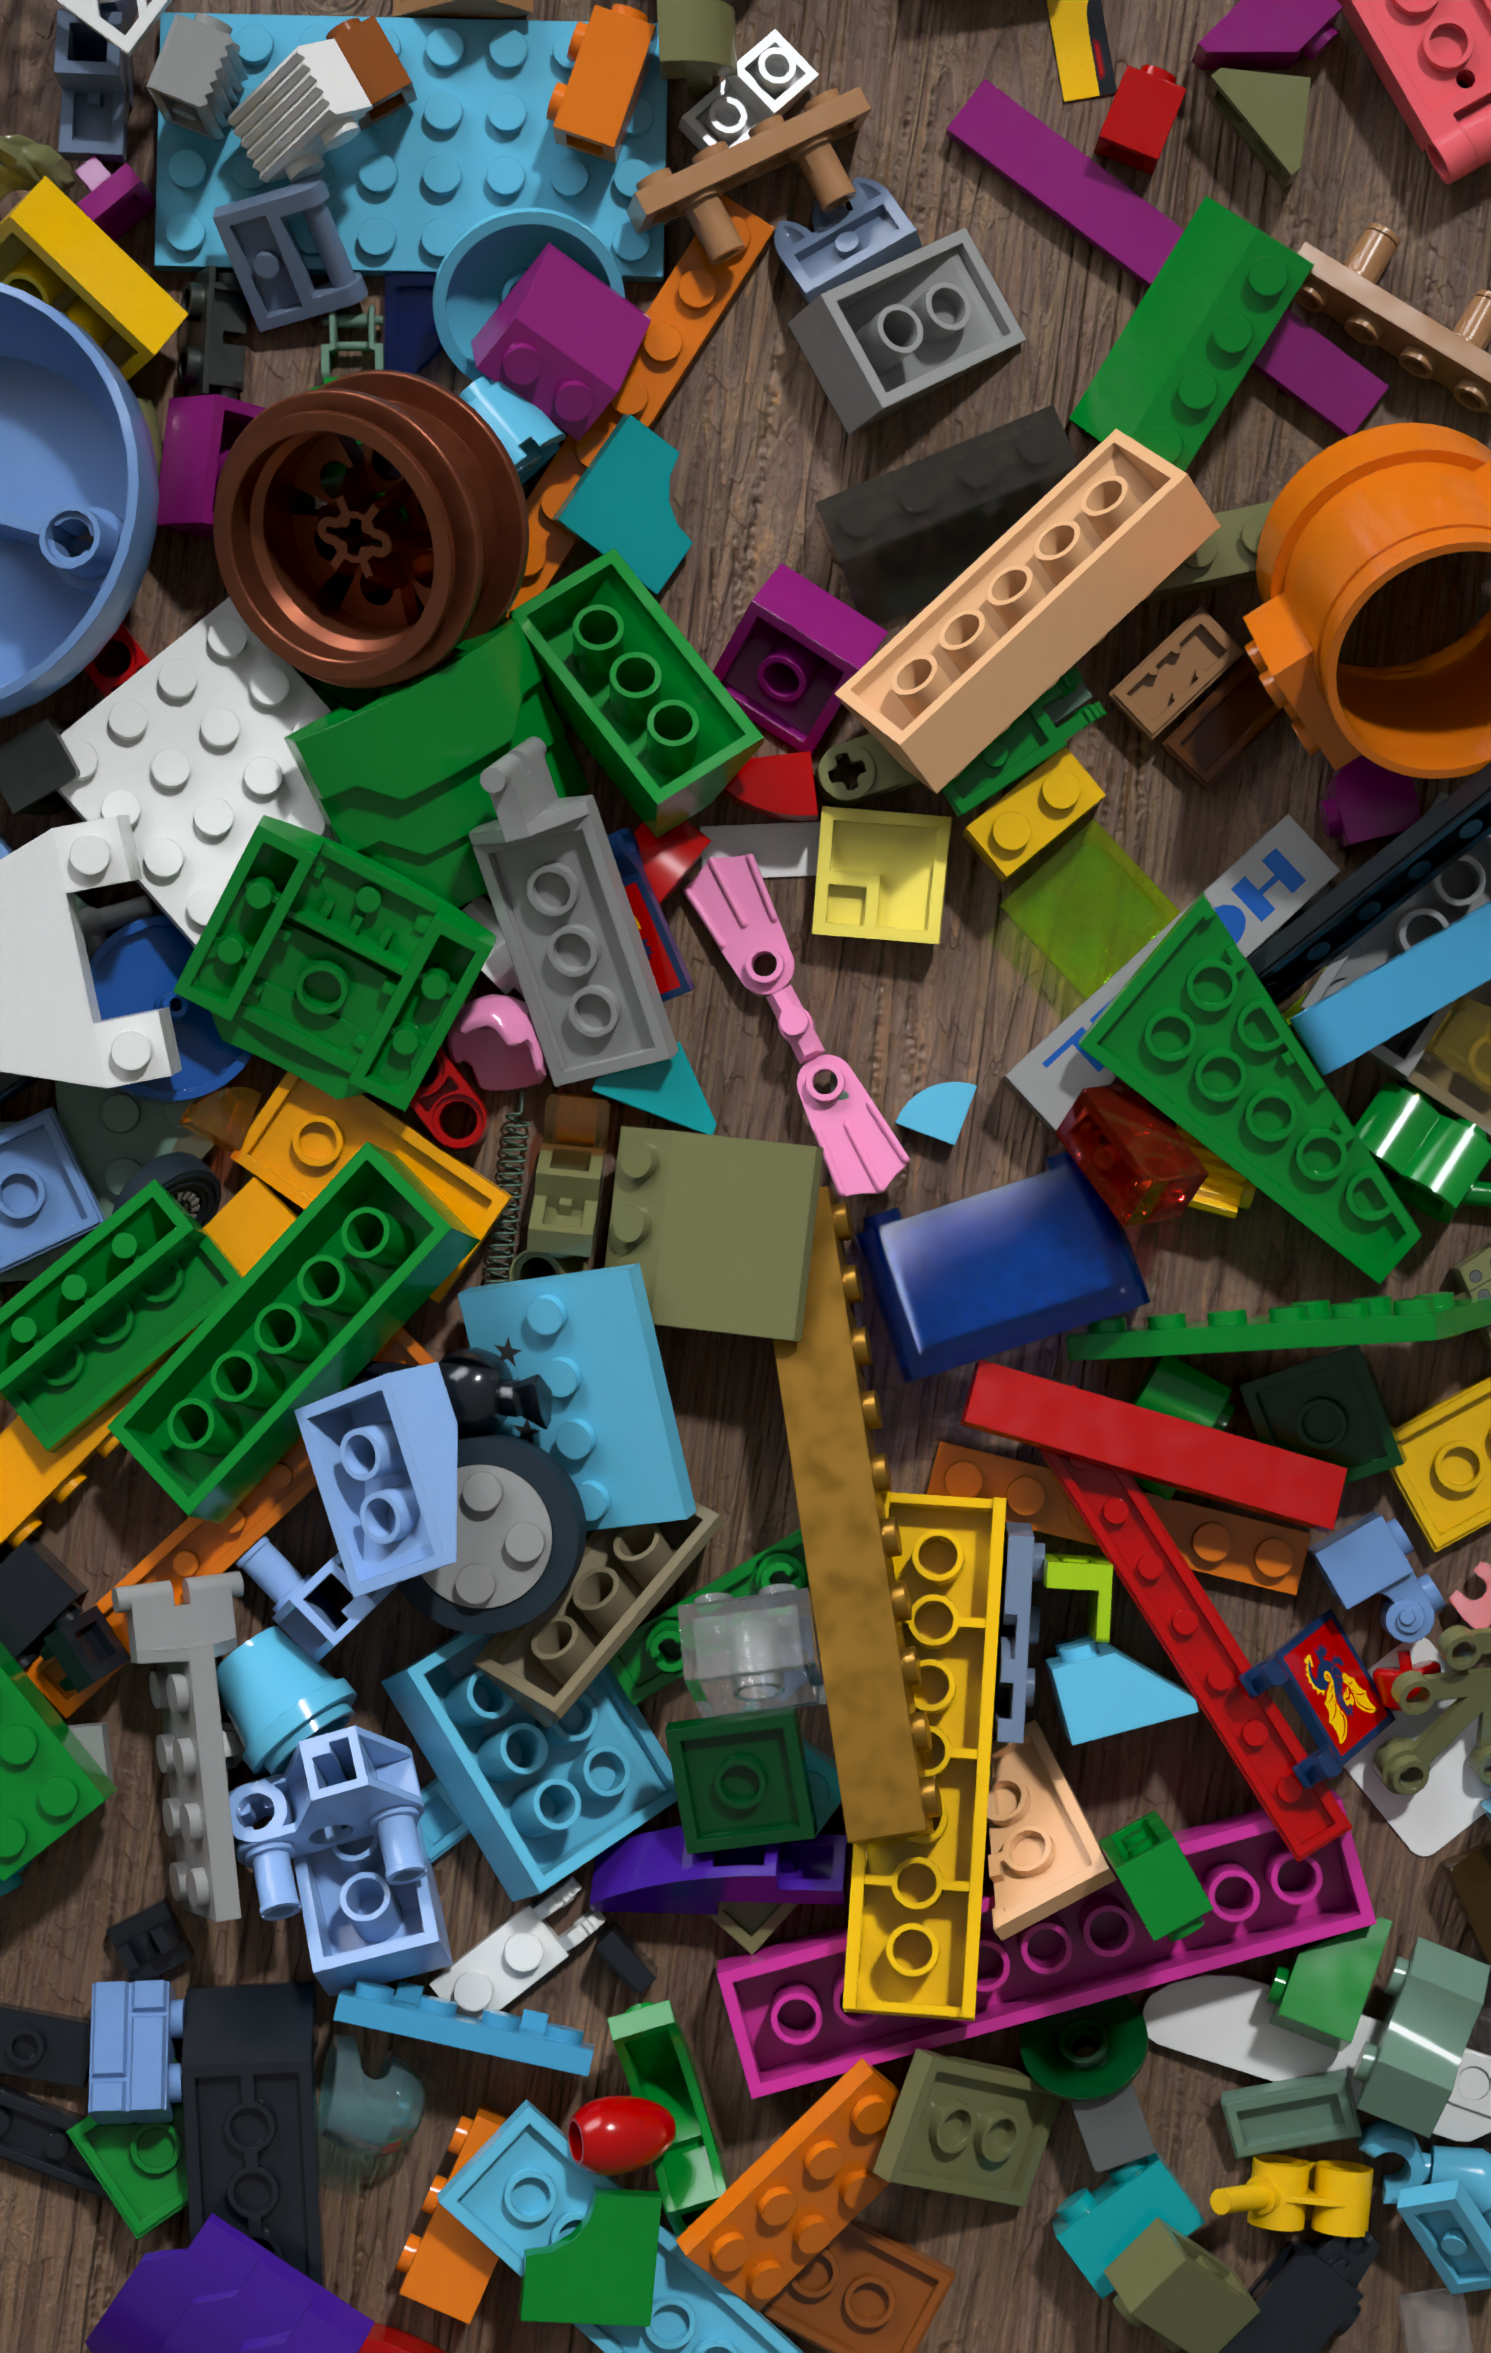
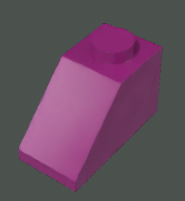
M1240 0L1197 44L1191 61L1200 70H1219L1220 68L1290 70L1304 55L1311 62L1314 61L1334 41L1339 32L1332 26L1335 24L1343 6L1337 0Z
M1363 755L1336 770L1325 788L1328 799L1321 800L1319 803L1325 833L1328 838L1337 836L1340 850L1398 837L1422 818L1412 777L1387 770Z

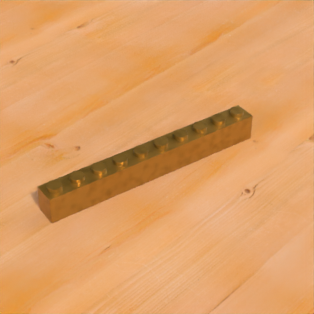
M824 1186L819 1187L801 1342L773 1339L847 1841L858 1846L935 1833L932 1818L942 1816V1802L936 1777L926 1778L922 1752L932 1750L931 1730L926 1711L916 1712L912 1686L922 1685L921 1666L916 1646L906 1647L902 1621L912 1620L911 1601L906 1581L896 1582L892 1557L902 1555L901 1536L896 1517L886 1518L882 1493L892 1491V1478L886 1453L876 1454L873 1429L882 1428L883 1422L877 1391L866 1390L863 1366L873 1364L868 1330L866 1327L857 1328L853 1304L863 1302L861 1278L856 1264L847 1266L844 1241L854 1239L852 1219L847 1202L838 1203L837 1198L829 1187Z

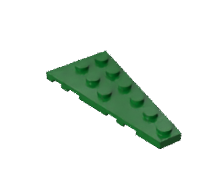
M1202 891L1078 1040L1079 1046L1378 1284H1381L1422 1236L1420 1230Z
M1454 1292L1417 1294L1414 1295V1298L1394 1300L1393 1305L1391 1296L1361 1297L1352 1299V1302L1330 1304L1328 1299L1292 1302L1291 1306L1268 1308V1315L1247 1317L1246 1309H1228L1207 1312V1320L1186 1322V1313H1165L1147 1316L1148 1325L1127 1327L1126 1316L1088 1319V1331L1066 1335L1068 1361L1434 1341L1491 1325V1297L1454 1300Z

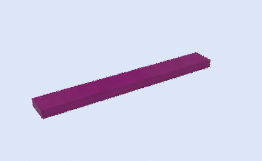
M986 79L983 80L946 128L945 135L1148 289L1184 232L1176 223ZM1289 309L1286 310L1251 368L1343 438L1353 435L1389 388L1386 383Z

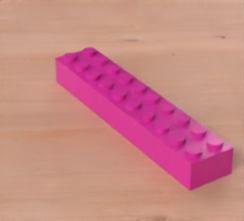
M1330 1788V1792L1347 1817L1342 1798ZM1263 1808L1173 1832L1172 1835L1214 1908L1202 1915L1205 1923L1201 1928L1174 1942H1169L1166 1935L1156 1941L1152 1939L1107 1857L1106 1859L1117 1880L1003 1941L1000 1940L993 1929L992 1909L995 1908L994 1884L984 1885L982 1892L975 2022L844 2012L842 2008L848 1924L760 1948L753 1955L746 1952L717 1960V1977L751 2098L762 2097L847 2073L861 2058H864L871 2065L914 2054L916 2048L929 2050L1377 1924L1351 1830L1300 1862L1294 1860Z

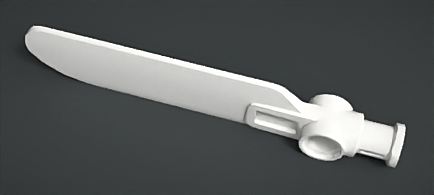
M1203 1973L1171 1981L1148 1995L1143 2006L1142 2016L1146 2023L1148 2038L1158 2045L1272 2082L1347 2068L1356 2106L1363 2082L1352 2078L1354 2068L1365 2042L1367 2041L1375 2045L1383 2023L1382 2020L1361 2014L1352 2043L1341 2052L1270 2024L1269 2021L1275 2005L1265 2002L1270 1984L1252 1978L1233 1974ZM1465 2048L1453 2092L1432 2133L1455 2141L1470 2142L1491 2132V2055Z

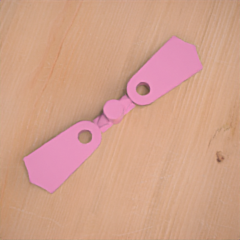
M746 854L735 857L709 858L698 875L683 888V893L742 984L753 993L769 995L766 999L778 1020V1028L781 1035L790 1044L799 1063L806 1062L798 1074L797 1089L819 1147L824 1148L823 1158L839 1197L858 1194H883L895 1176L910 1163V1158L851 1067L837 1056L829 1054L820 1055L826 1051L816 1033L815 1022L809 1012L803 1008L792 985H788L795 971L794 957L754 855ZM770 954L776 958V969L769 976H759L754 972V962L760 955ZM825 1071L834 1073L838 1080L836 1089L830 1094H820L814 1088L816 1076ZM843 1091L849 1094L847 1099H837Z

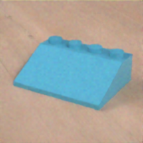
M460 1632L384 1679L381 1683L512 1902L541 1894L678 1801L670 1760L637 1705H632L608 1663L564 1716L549 1728H545L472 1663L496 1633L471 1634Z

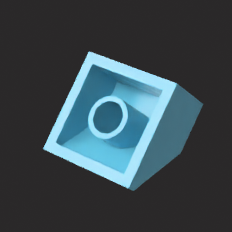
M1089 1634L1054 1643L1056 1653L1043 1656L1062 1730L1072 1746L1199 1712L1196 1699L1181 1684L1110 1643H1096Z

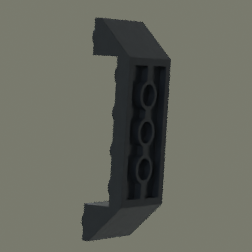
M316 1980L188 1987L186 1989L181 2070L190 2241H193L208 2217L213 2213L326 2289L314 2052L319 2045Z

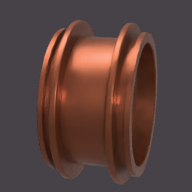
M381 369L359 371L339 377L318 389L294 394L274 403L257 415L237 437L224 462L217 485L213 515L214 546L221 577L232 603L250 630L271 651L301 672L332 685L354 689H377L394 686L418 677L434 667L438 662L455 657L452 648L457 643L489 633L503 621L517 597L524 578L529 553L528 512L520 478L510 455L490 425L466 401L446 387L412 373ZM376 493H385L379 499L376 497ZM312 495L328 502V504L319 509H313ZM401 506L405 508L409 518L402 516L399 510ZM341 574L344 577L351 574L355 575L349 587L339 577ZM417 595L424 606L421 617L419 616L415 598Z

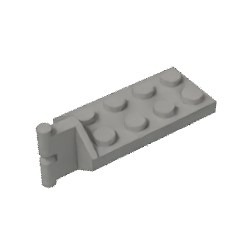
M533 736L521 742L481 773V786L485 791L489 792L498 819L475 827L468 835L554 1086L557 1087L671 1059L679 1050L594 795L558 798L545 760L546 745L543 740Z
M240 1571L184 1578L182 1582L184 1603L175 1604L173 1587L170 1580L114 1587L112 1589L114 1611L116 1613L126 1612L131 1663H156L157 1670L150 1673L149 1687L152 1703L156 1709H161L164 1734L157 1736L156 1755L159 1768L162 1773H168L170 1798L164 1799L162 1812L166 1833L169 1837H174L177 1862L171 1863L169 1867L172 1895L176 1901H181L182 1909L214 1922L242 1918L215 1657L233 1652L238 1648L233 1598L243 1596L244 1583Z

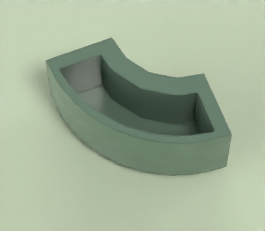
M1417 1937L1408 1960L1396 1956L1383 1992L1392 1995V1999L1375 2045L1367 2041L1365 2042L1354 2068L1352 2078L1363 2082L1357 2109L1425 2137H1431L1453 2092L1457 2072L1467 2042L1484 2004L1490 1965L1421 1937Z

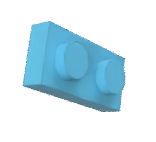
M1460 2179L1400 2189L1397 2210L1450 2293L1453 2295L1491 2289V2228Z

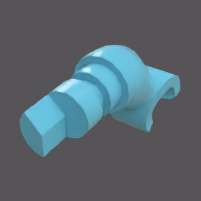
M1377 2120L1364 2126L1362 2136L1357 2137L1359 2150L1372 2158H1376L1385 2152H1395L1406 2159L1404 2166L1398 2172L1382 2176L1380 2189L1384 2204H1398L1400 2189L1460 2179L1489 2227L1491 2226V2154L1482 2148L1432 2145L1429 2153L1421 2151L1420 2144L1411 2130L1387 2120Z

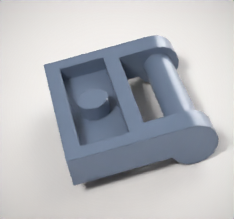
M308 175L294 181L287 187L215 208L213 215L214 223L259 332L349 307L362 301L368 295L362 274L354 272L326 203L330 193L323 175ZM303 211L330 279L328 284L314 287L286 217L287 215Z

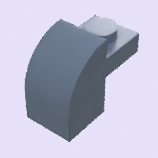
M57 9L54 74L62 88L58 152L65 160L88 161L95 155L100 162L126 163L129 109H133L134 102L133 54L129 57L70 12L64 9ZM100 11L101 18L124 35L128 33L129 28L122 12Z

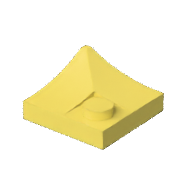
M822 806L812 934L941 944L953 817Z

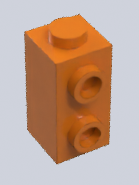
M613 4L611 10L595 5L589 23L586 24L581 21L577 23L567 54V59L575 61L568 84L557 82L546 115L547 120L554 122L553 130L556 144L615 164L617 163L657 47L656 25L648 23L649 17L646 14L622 4Z

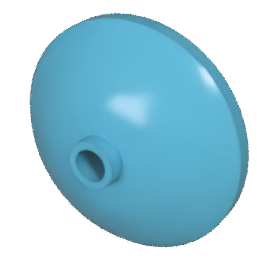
M516 208L496 213L479 221L466 230L450 247L442 260L435 278L432 300L433 316L437 334L444 350L459 370L472 381L483 376L489 383L492 379L476 369L471 341L549 242L625 298L622 277L612 253L600 237L585 224L554 210Z

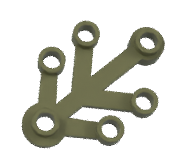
M1455 1625L1449 1627L1440 1635L1437 1642L1439 1654L1451 1668L1461 1671L1423 1675L1419 1671L1412 1670L1400 1674L1394 1680L1391 1687V1695L1399 1707L1408 1715L1417 1716L1427 1712L1437 1700L1458 1699L1415 1741L1410 1738L1395 1737L1384 1742L1377 1749L1372 1762L1373 1770L1390 1792L1413 1795L1421 1791L1429 1779V1764L1477 1717L1476 1746L1469 1755V1766L1483 1783L1491 1785V1766L1484 1768L1487 1761L1491 1759V1666L1469 1669L1479 1661L1481 1654L1491 1653V1627L1469 1630L1465 1626ZM1467 1642L1463 1650L1452 1654L1458 1644ZM1421 1687L1416 1696L1406 1699L1412 1689Z

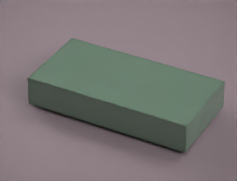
M1347 2068L1221 2092V2104L1236 2159L1362 2136V2126Z

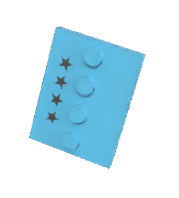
M640 1263L469 1287L458 1294L470 1348L478 1347L498 1355L509 1367L513 1380H523L538 1374L552 1390L551 1422L547 1429L539 1427L522 1416H508L499 1429L491 1433L511 1435L524 1439L545 1450L558 1461L571 1477L579 1492L585 1511L586 1531L687 1520L697 1512Z

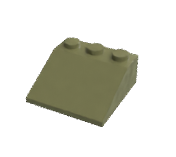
M621 1126L604 1268L640 1263L654 1325L801 1342L824 1148L673 1130Z

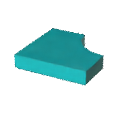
M624 414L552 519L600 556L615 548L651 594L658 595L693 544L691 539L677 525L669 502L670 475L680 452L631 414Z

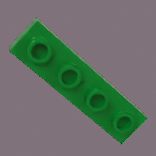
M801 1527L640 1624L608 1662L609 1667L633 1706L811 1598Z

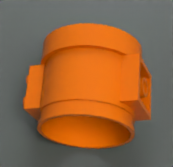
M1395 423L1374 427L1348 436L1313 457L1292 477L1275 500L1264 523L1256 560L1257 585L1263 605L1243 617L1254 639L1244 647L1260 672L1259 678L1273 702L1279 709L1284 708L1291 718L1292 722L1290 724L1306 751L1312 756L1321 750L1335 771L1360 755L1398 774L1427 779L1454 778L1474 774L1491 762V609L1464 636L1442 650L1422 659L1385 667H1363L1338 662L1341 645L1353 619L1369 598L1386 582L1413 565L1434 557L1457 552H1491V450L1481 442L1462 432L1434 424Z

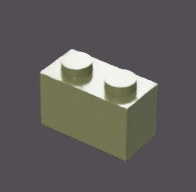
M1159 2217L1104 2270V2273L1118 2294L1113 2299V2303L1121 2315L1137 2329H1141L1145 2324L1152 2328L1159 2340L1174 2353H1179L1183 2349L1188 2353H1218L1261 2311L1232 2267Z

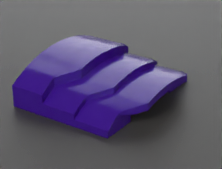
M211 2213L187 2249L161 2250L144 2254L85 2343L91 2353H358L375 2322Z

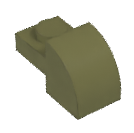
M657 0L661 79L687 78L688 95L709 94L713 90V76L738 75L735 11L730 4L720 0Z
M542 1140L536 1170L535 1194L528 1226L527 1251L549 1253L550 1256L556 1258H569L573 1256L591 1257L592 1248L596 1241L605 1159L604 1146Z

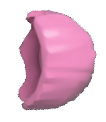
M492 994L473 999L459 1010L447 1033L451 1061L456 1064L461 1063V1061L467 1062L472 1067L480 1088L490 1091H510L538 1085L546 1079L547 1063L526 1002L508 995Z

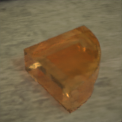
M247 1087L218 1089L191 1103L182 1115L179 1124L228 1152L240 1151L262 1093Z

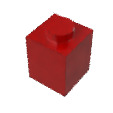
M1127 65L1100 131L1094 153L1152 176L1187 88L1177 85L1176 77L1159 67L1142 65L1140 69Z

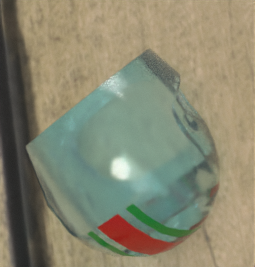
M334 2035L327 2053L322 2078L318 2113L319 2134L348 2152L367 2157L386 2156L401 2149L416 2134L424 2116L426 2106L425 2089L420 2076L405 2059L389 2051L381 2065L376 2080L371 2079L362 2071L354 2037L352 2035Z

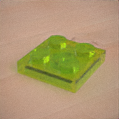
M1095 819L1090 821L999 906L1006 916L1084 1000L1091 996L1180 913L1176 906Z

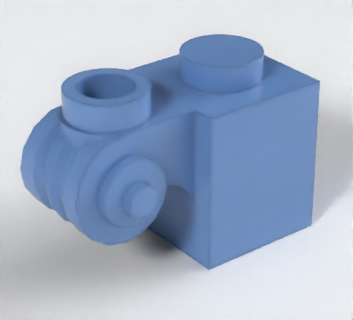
M1372 1511L1309 1547L1307 1550L1335 1600L1343 1608L1348 1610L1376 1593L1384 1594L1387 1600L1383 1602L1379 1610L1381 1627L1387 1634L1402 1642L1413 1643L1422 1640L1430 1633L1436 1612L1446 1607L1442 1595L1427 1573L1419 1578L1415 1576L1414 1570L1406 1558L1408 1554L1414 1552V1548L1395 1518L1385 1522L1382 1515Z

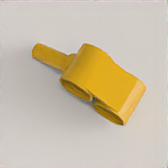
M1281 2154L1253 2156L1252 2174L1248 2182L1244 2185L1214 2190L1210 2197V2205L1218 2215L1248 2211L1247 2222L1263 2229L1286 2232L1301 2231L1304 2229L1305 2219L1311 2220V2228L1320 2233L1340 2237H1364L1365 2232H1368L1374 2169L1362 2163L1343 2160L1310 2161Z

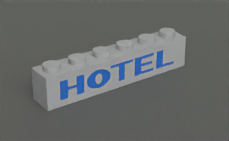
M1288 814L1203 892L1245 958H1247L1252 952L1255 953L1283 930L1282 925L1299 909L1303 913L1332 891L1333 888L1328 882L1341 870ZM1193 902L1002 1077L1005 1083L1053 1134L1059 1132L1065 1125L1074 1134L1101 1109L1094 1098L1113 1082L1119 1090L1128 1085L1079 1046L1078 1040Z

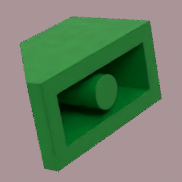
M1379 1917L1376 1919L1377 1924L1345 1932L1298 1953L1290 1962L1288 1969L1278 1965L1265 1998V2002L1275 2005L1269 2023L1342 2052L1352 2043L1393 1921Z

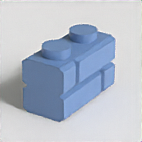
M145 1980L131 1983L114 1981L92 1984L88 2113L95 2123L101 2125L131 2124L132 2122L166 2123L173 2121V2103H183L181 2063H174L175 2039L183 2038L186 2000L176 1999V1992L170 1981Z

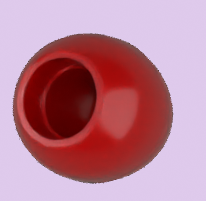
M605 2096L590 2101L575 2112L568 2125V2143L574 2162L585 2171L602 2176L622 2175L652 2163L671 2147L676 2137L674 2117L665 2107L651 2100L633 2096Z

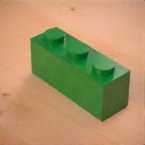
M1155 1810L1098 1841L1154 1941L1166 1935L1169 1942H1174L1192 1934L1204 1925L1205 1921L1202 1915L1214 1908L1176 1839Z

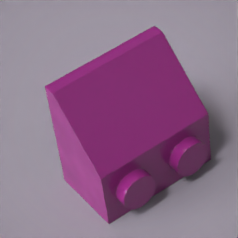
M549 242L471 341L476 369L493 381L503 383L539 408L557 427L579 442L619 392L651 319L650 316Z
M218 394L169 398L159 478L157 526L214 539V504L224 462L237 437L257 415L267 408Z
M781 563L752 599L717 662L713 673L749 719L800 752L811 751L812 755L844 706L834 693L876 655L888 631Z

